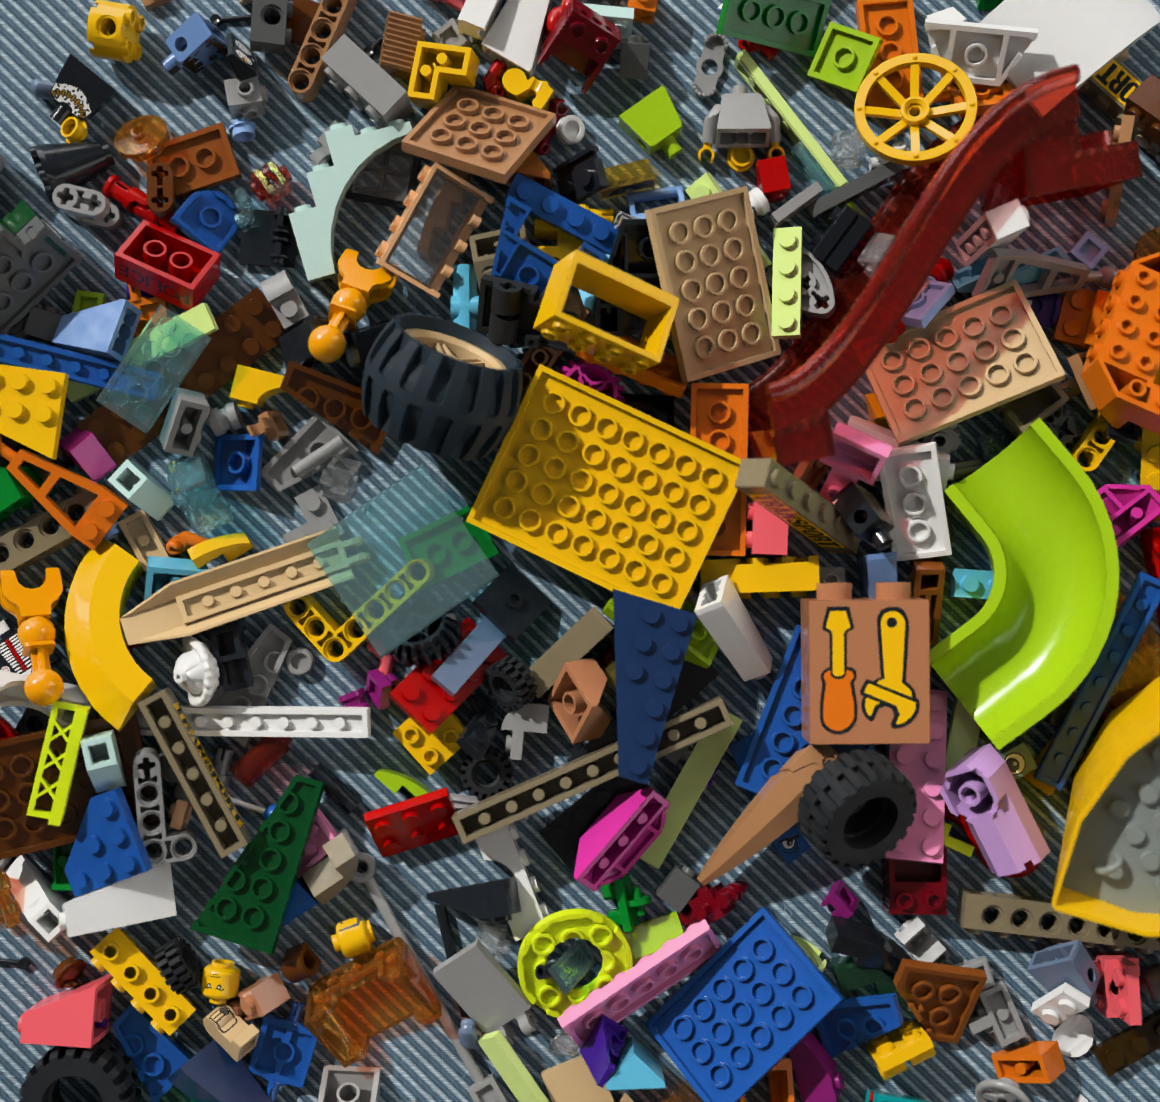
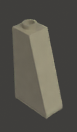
M594 606L529 667L531 673H529L530 677L534 676L536 680L533 684L537 685L535 692L538 699L543 698L553 688L565 662L586 659L614 633L613 626Z

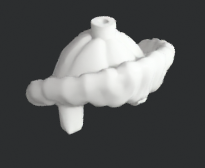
M192 636L183 637L182 654L175 662L173 678L181 689L187 691L190 706L194 708L201 707L210 701L219 686L218 678L220 673L217 667V660L210 652L212 651L210 642L202 643Z

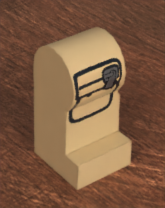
M220 1004L204 1017L203 1024L206 1031L236 1062L241 1060L257 1045L260 1031L252 1023L248 1025L237 1016L229 1005Z

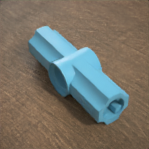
M454 265L452 273L453 296H451L450 300L451 321L476 330L479 296L474 265Z

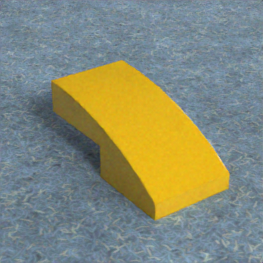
M233 533L208 539L187 549L191 560L199 569L222 554L230 562L252 549L253 546L245 533Z

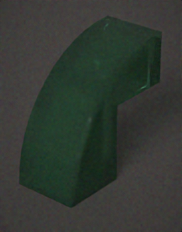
M839 956L829 959L837 986L842 993L873 983L876 995L896 993L900 1005L907 1003L896 990L892 978L884 970L855 966L852 956Z

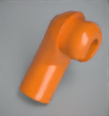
M183 531L168 540L166 551L168 554L175 556L208 539L190 531Z

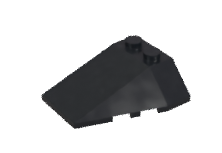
M621 219L607 264L661 289L646 219ZM598 297L596 298L594 305V327L615 337L642 335L647 320Z

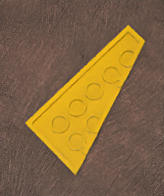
M0 364V434L56 460L69 375L60 372Z

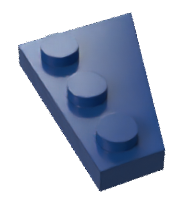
M889 993L844 998L817 1027L823 1048L834 1058L837 1054L845 1050L849 1051L866 1040L874 1039L900 1027L904 1022L897 994Z

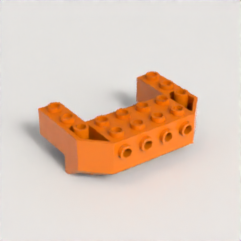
M1160 252L1132 261L1124 270L1120 269L1115 275L1109 297L1104 304V311L1095 330L1094 339L1087 352L1081 377L1098 411L1112 427L1119 429L1129 421L1160 435V386L1153 383L1160 365Z

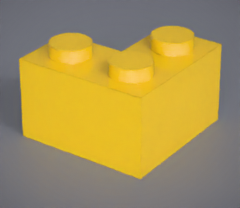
M418 41L407 92L411 102L417 108L432 109L447 93L448 84L475 88L480 60L473 49Z

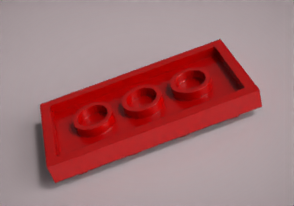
M469 617L460 623L461 638L457 640V647L477 626ZM499 646L492 651L453 697L431 679V676L450 656L446 654L442 656V662L434 660L431 666L425 663L420 669L416 667L389 693L388 697L430 736L485 680L486 669L508 656ZM457 647L451 648V654Z

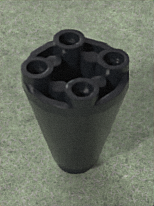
M99 142L39 144L28 148L50 202H53L52 194L58 185L71 184L82 187L109 170V166L115 165L107 142L103 144Z

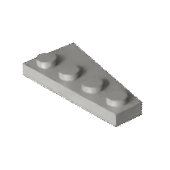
M270 622L248 650L254 686L223 692L221 685L206 706H265L294 639ZM230 736L243 747H247L251 740V737Z

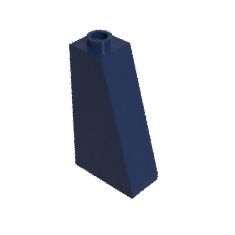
M215 1040L210 1042L167 1078L171 1084L194 1102H272L241 1060L236 1062Z

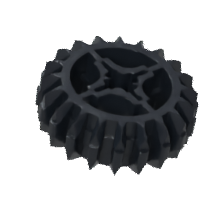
M424 598L422 602L417 603L414 600L412 605H404L403 610L396 611L394 618L387 619L388 625L384 627L385 635L383 636L389 655L399 665L405 664L410 668L415 664L420 669L425 663L431 666L434 660L442 662L444 654L451 655V648L457 647V640L461 638L460 621L455 611L445 601L439 602L434 598L429 602Z

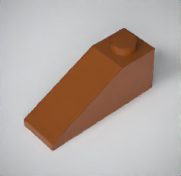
M940 556L910 560L908 582H911V597L929 600V645H937L939 640L946 571Z

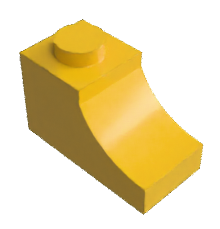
M237 365L229 397L237 401L236 406L248 410H253L254 406L263 408L264 402L268 398L285 392L280 388L284 376Z

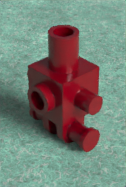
M737 880L726 886L722 882L712 887L710 883L701 886L695 892L697 896L688 902L690 907L680 912L681 922L684 926L689 927L705 919L709 925L724 917L736 907L734 903L741 899L747 891L748 886L746 882Z

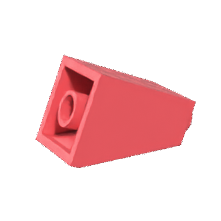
M107 974L43 998L20 1016L18 1021V1033H21L20 1043L91 1048L110 1032L109 1021L104 1028L94 1027V1022L101 1023L104 1018L108 1020L111 1018L113 995L111 980L114 977L111 974Z

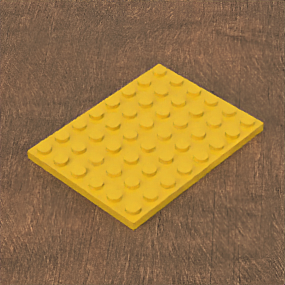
M539 364L520 404L515 420L504 438L466 522L612 592L615 589L681 609L738 490L734 485L741 459Z

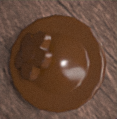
M69 957L62 961L52 974L55 987L64 989L79 985L77 980L83 974L86 962L76 957Z

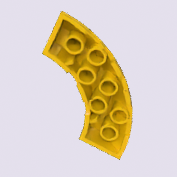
M103 539L94 551L89 548L72 580L66 601L64 633L68 659L80 689L103 719L120 732L138 710L139 706L137 703L146 699L157 685L134 661L128 649L126 636L120 618L124 615L125 605L128 602L132 588L144 570L139 560L118 545Z

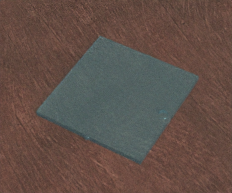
M422 464L306 544L340 595L341 603L347 606L381 658L500 576L464 525L463 517L457 515Z

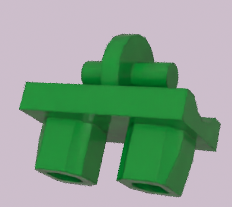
M630 873L625 874V876L610 884L602 886L605 901L617 899L618 908L609 910L607 917L613 920L620 928L623 927V932L632 931L634 926L640 924L639 916L646 914L644 905L651 902V896L649 894L642 895L639 885L632 887Z

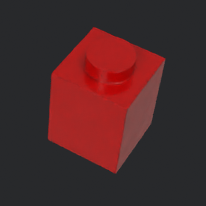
M785 155L757 160L754 167L757 187L763 192L769 203L784 200L791 190Z

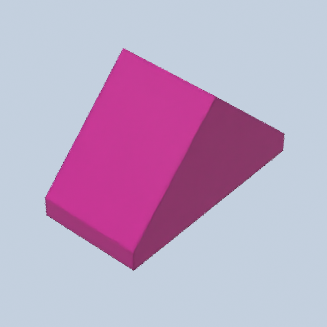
M76 427L59 440V447L94 482H98L117 467L96 437L86 429L82 431L79 427Z

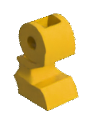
M511 68L503 75V88L508 99L521 103L533 96L535 98L532 101L533 107L548 110L549 103L554 98V90L550 88L547 81H540L535 77L527 80L525 73L518 68Z

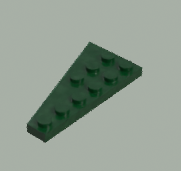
M295 775L277 801L272 813L261 824L254 839L248 843L223 879V883L216 894L210 898L198 920L194 921L190 927L191 930L268 954L275 952L326 782L302 775Z

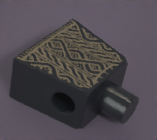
M852 481L830 499L857 537L870 544H874L879 551L888 548L893 543V539L888 533L894 528V524L873 493Z

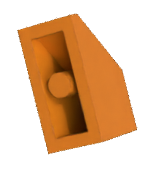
M1030 1041L991 1054L998 1079L1003 1077L1009 1078L1016 1083L1051 1084L1066 1070L1058 1041Z

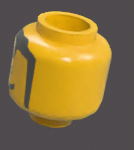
M355 916L337 923L335 928L336 934L331 935L335 951H342L343 956L348 959L369 952L372 948V943L376 942L370 920L365 921L362 916Z

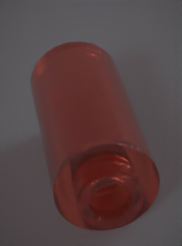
M263 737L231 767L233 774L245 786L251 788L293 748L290 743L293 741V738Z

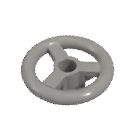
M1003 1077L998 1080L986 1079L979 1082L975 1088V1096L978 1102H989L988 1100L993 1102H1015L1017 1098L1021 1102H1031L1029 1097L1020 1090V1086L1009 1078Z

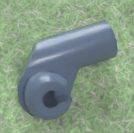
M35 79L31 82L30 87L34 96L39 99L57 101L49 95L54 83L42 81V79Z
M470 1018L462 1019L460 1022L461 1028L458 1029L460 1044L465 1048L483 1051L477 1042L481 1036L477 1035V1030L475 1029L476 1022Z

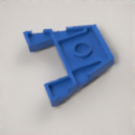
M509 195L506 200L491 276L540 286L539 294H541L548 284L553 266L559 261L517 235L532 208ZM585 241L579 251L600 261H603L606 257V254Z

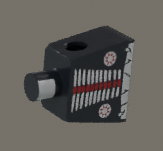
M9 618L0 622V670L29 676L33 672L31 657L22 656L23 646H21L17 637L18 629H15ZM55 651L49 655L50 667L62 661Z

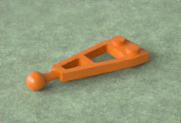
M0 435V456L10 462L6 467L8 471L70 535L94 551L130 504L107 487L25 449L15 452L2 442ZM24 461L51 473L41 487L21 468ZM60 478L98 495L77 524L48 496Z

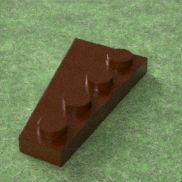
M289 361L280 388L378 455L386 433L372 425L371 420L363 414L361 388Z

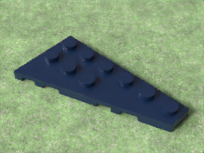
M613 589L618 776L647 785L697 615Z

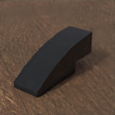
M831 916L825 932L831 953L852 956L855 966L897 972L902 958L907 959L904 949L882 932L851 919Z

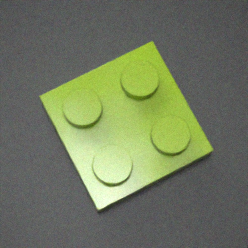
M830 21L807 76L816 81L857 94L860 85L872 68L883 41L879 37Z

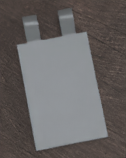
M478 939L434 968L432 975L485 1034L500 1030L512 1046L514 1041L511 1038L516 1035V1032L507 1023L514 1018L517 1019L521 1031L526 1036L536 1031V1027L533 1024L538 1021V1018L529 1010L532 1003L527 999L519 985Z

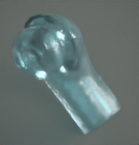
M240 187L235 190L234 196L241 212L235 214L234 219L240 228H244L248 224L250 226L253 224L254 212L248 191Z

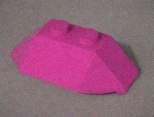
M1105 484L1097 490L1112 523L1117 549L1125 545L1160 516V495L1150 485Z
M651 787L617 795L579 839L574 878L595 892L601 886L610 884L625 876L662 833L666 820V810L669 809L670 803Z

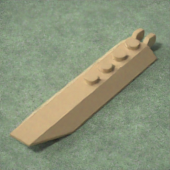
M337 526L170 582L120 618L127 643L130 646L189 637L353 580L355 576L351 567L365 564L372 558L370 553H362L348 558L345 551L362 547L366 543L364 537H358L342 542Z

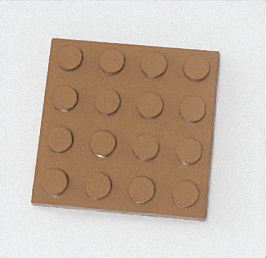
M453 85L401 141L402 151L505 184L556 124V113L472 87Z

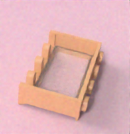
M432 162L430 166L425 164L417 177L420 184L416 191L410 190L403 202L406 209L401 217L396 215L389 227L392 234L387 242L383 240L375 252V256L378 259L375 263L439 299L441 295L438 292L444 280L452 275L454 271L452 266L459 254H463L468 246L466 241L473 229H477L482 221L480 217L487 204L493 203L494 198L437 162Z

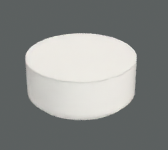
M568 115L558 121L556 134L562 143L573 145L583 139L585 126L578 116Z

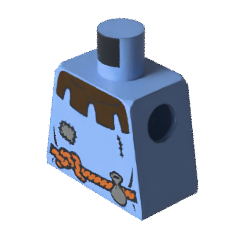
M196 11L166 39V45L172 53L161 62L172 76L183 67L197 74L228 54L227 41L214 24Z

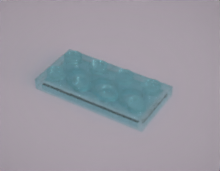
M160 304L96 401L144 433H148L211 340V337Z

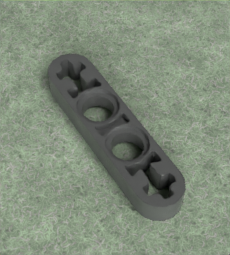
M887 162L816 199L806 206V210L812 221L833 212L836 206L841 208L845 203L852 202L902 176L911 169V166Z

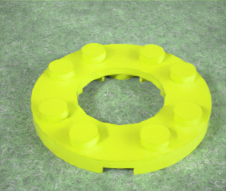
M579 908L561 910L540 920L529 930L523 939L517 957L519 983L525 996L533 1005L536 1004L539 1008L545 1010L547 1015L555 1018L563 1015L564 1011L570 1006L578 1005L587 999L592 991L603 988L612 982L619 973L627 972L633 968L631 949L622 929L609 917L599 912ZM571 938H581V940L590 941L600 950L603 958L600 972L590 983L577 988L566 987L562 991L554 980H539L536 978V967L538 965H547L549 954L553 952L555 946L560 942Z

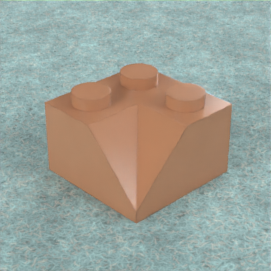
M594 657L565 662L547 698L550 707L572 744L601 738L611 721L608 712L599 701L607 682V677Z

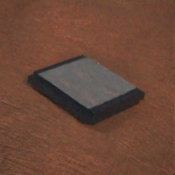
M401 143L392 146L376 156L358 174L347 190L345 198L405 210L406 206L403 205L406 196L410 190L416 191L422 157L402 151Z

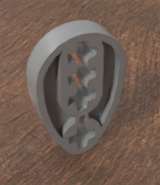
M803 249L802 282L806 283L809 280V289L802 288V314L821 319L828 318L836 309L831 281L819 260L811 252ZM773 264L767 270V280L771 291ZM814 296L823 302L828 300V308L820 307L817 309L818 304Z

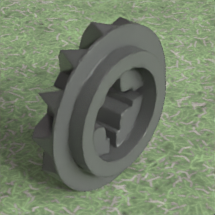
M1061 407L1043 421L1067 450L1074 448L1073 444L1080 439L1078 434L1082 426L1078 424V416L1073 414L1068 408ZM1063 424L1062 428L1066 430L1067 434H1060L1058 436L1059 432L1052 425Z

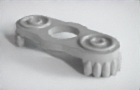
M712 32L704 39L705 44L702 55L696 63V77L692 87L694 94L700 99L710 98L716 92L717 81L723 73L722 62L725 51L728 48V40H726V36L716 34V32ZM706 61L715 62L717 72L713 75H706L702 71V64Z

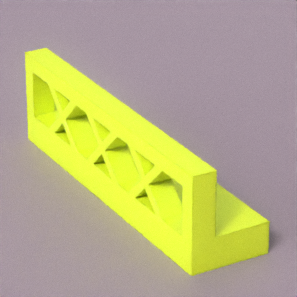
M59 700L53 703L26 815L49 819L48 825L60 826L62 824L81 749L80 742L84 736L90 711L89 706ZM59 708L75 711L72 724L64 729L56 719ZM56 726L59 732L53 735L54 727ZM62 735L67 742L66 750L63 754L56 757L50 748V743L53 739ZM49 754L52 760L46 763L47 756ZM55 763L60 770L59 779L49 785L43 776L44 769ZM42 783L45 789L39 792L40 785ZM48 792L53 799L51 811L35 809L37 798Z

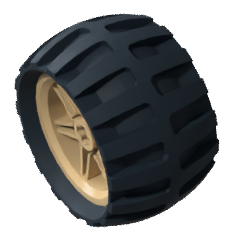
M415 313L397 314L378 335L367 356L361 384L363 414L371 420V424L377 429H381L393 439L402 441L420 451L430 452L444 458L450 457L464 461H471V459L480 460L489 455L500 444L515 420L522 396L523 364L521 360H518L517 355L513 351L508 350L503 345L491 342L487 336L476 330L430 315H418Z

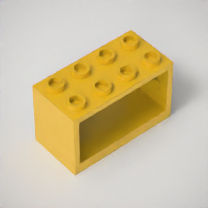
M576 249L553 266L533 329L541 332V335L546 339L562 341L568 344L567 347L573 351L586 352L593 355V359L603 364L611 363L619 367L620 372L627 375H635L661 362L680 298ZM570 285L647 320L639 346L637 347L563 313L562 309Z

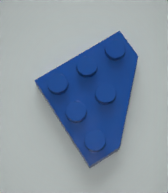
M121 786L90 798L64 869L75 897L147 872L153 868Z

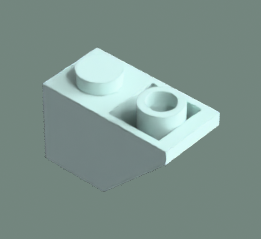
M128 459L108 479L128 500L157 521L178 501L142 466Z
M114 729L84 736L80 742L86 769L96 793L112 790L120 786H127Z

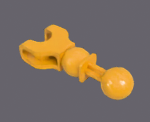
M349 248L345 249L338 260L337 267L339 272L336 281L340 290L333 295L329 304V323L314 329L308 339L310 353L315 359L324 363H331L342 357L346 349V340L343 335L345 329L354 331L357 322L365 316L368 307L373 303L387 300L397 282V275L382 266L375 270L361 267L357 262L359 252Z
M58 567L46 568V573L42 579L43 584L34 589L25 588L19 584L15 571L1 570L0 605L4 610L16 617L19 627L17 637L21 646H23L22 656L31 657L33 672L25 681V695L35 705H51L60 699L64 690L63 680L57 672L51 670L49 655L53 654L56 639V629L50 621L51 611L57 607L63 592L60 570Z

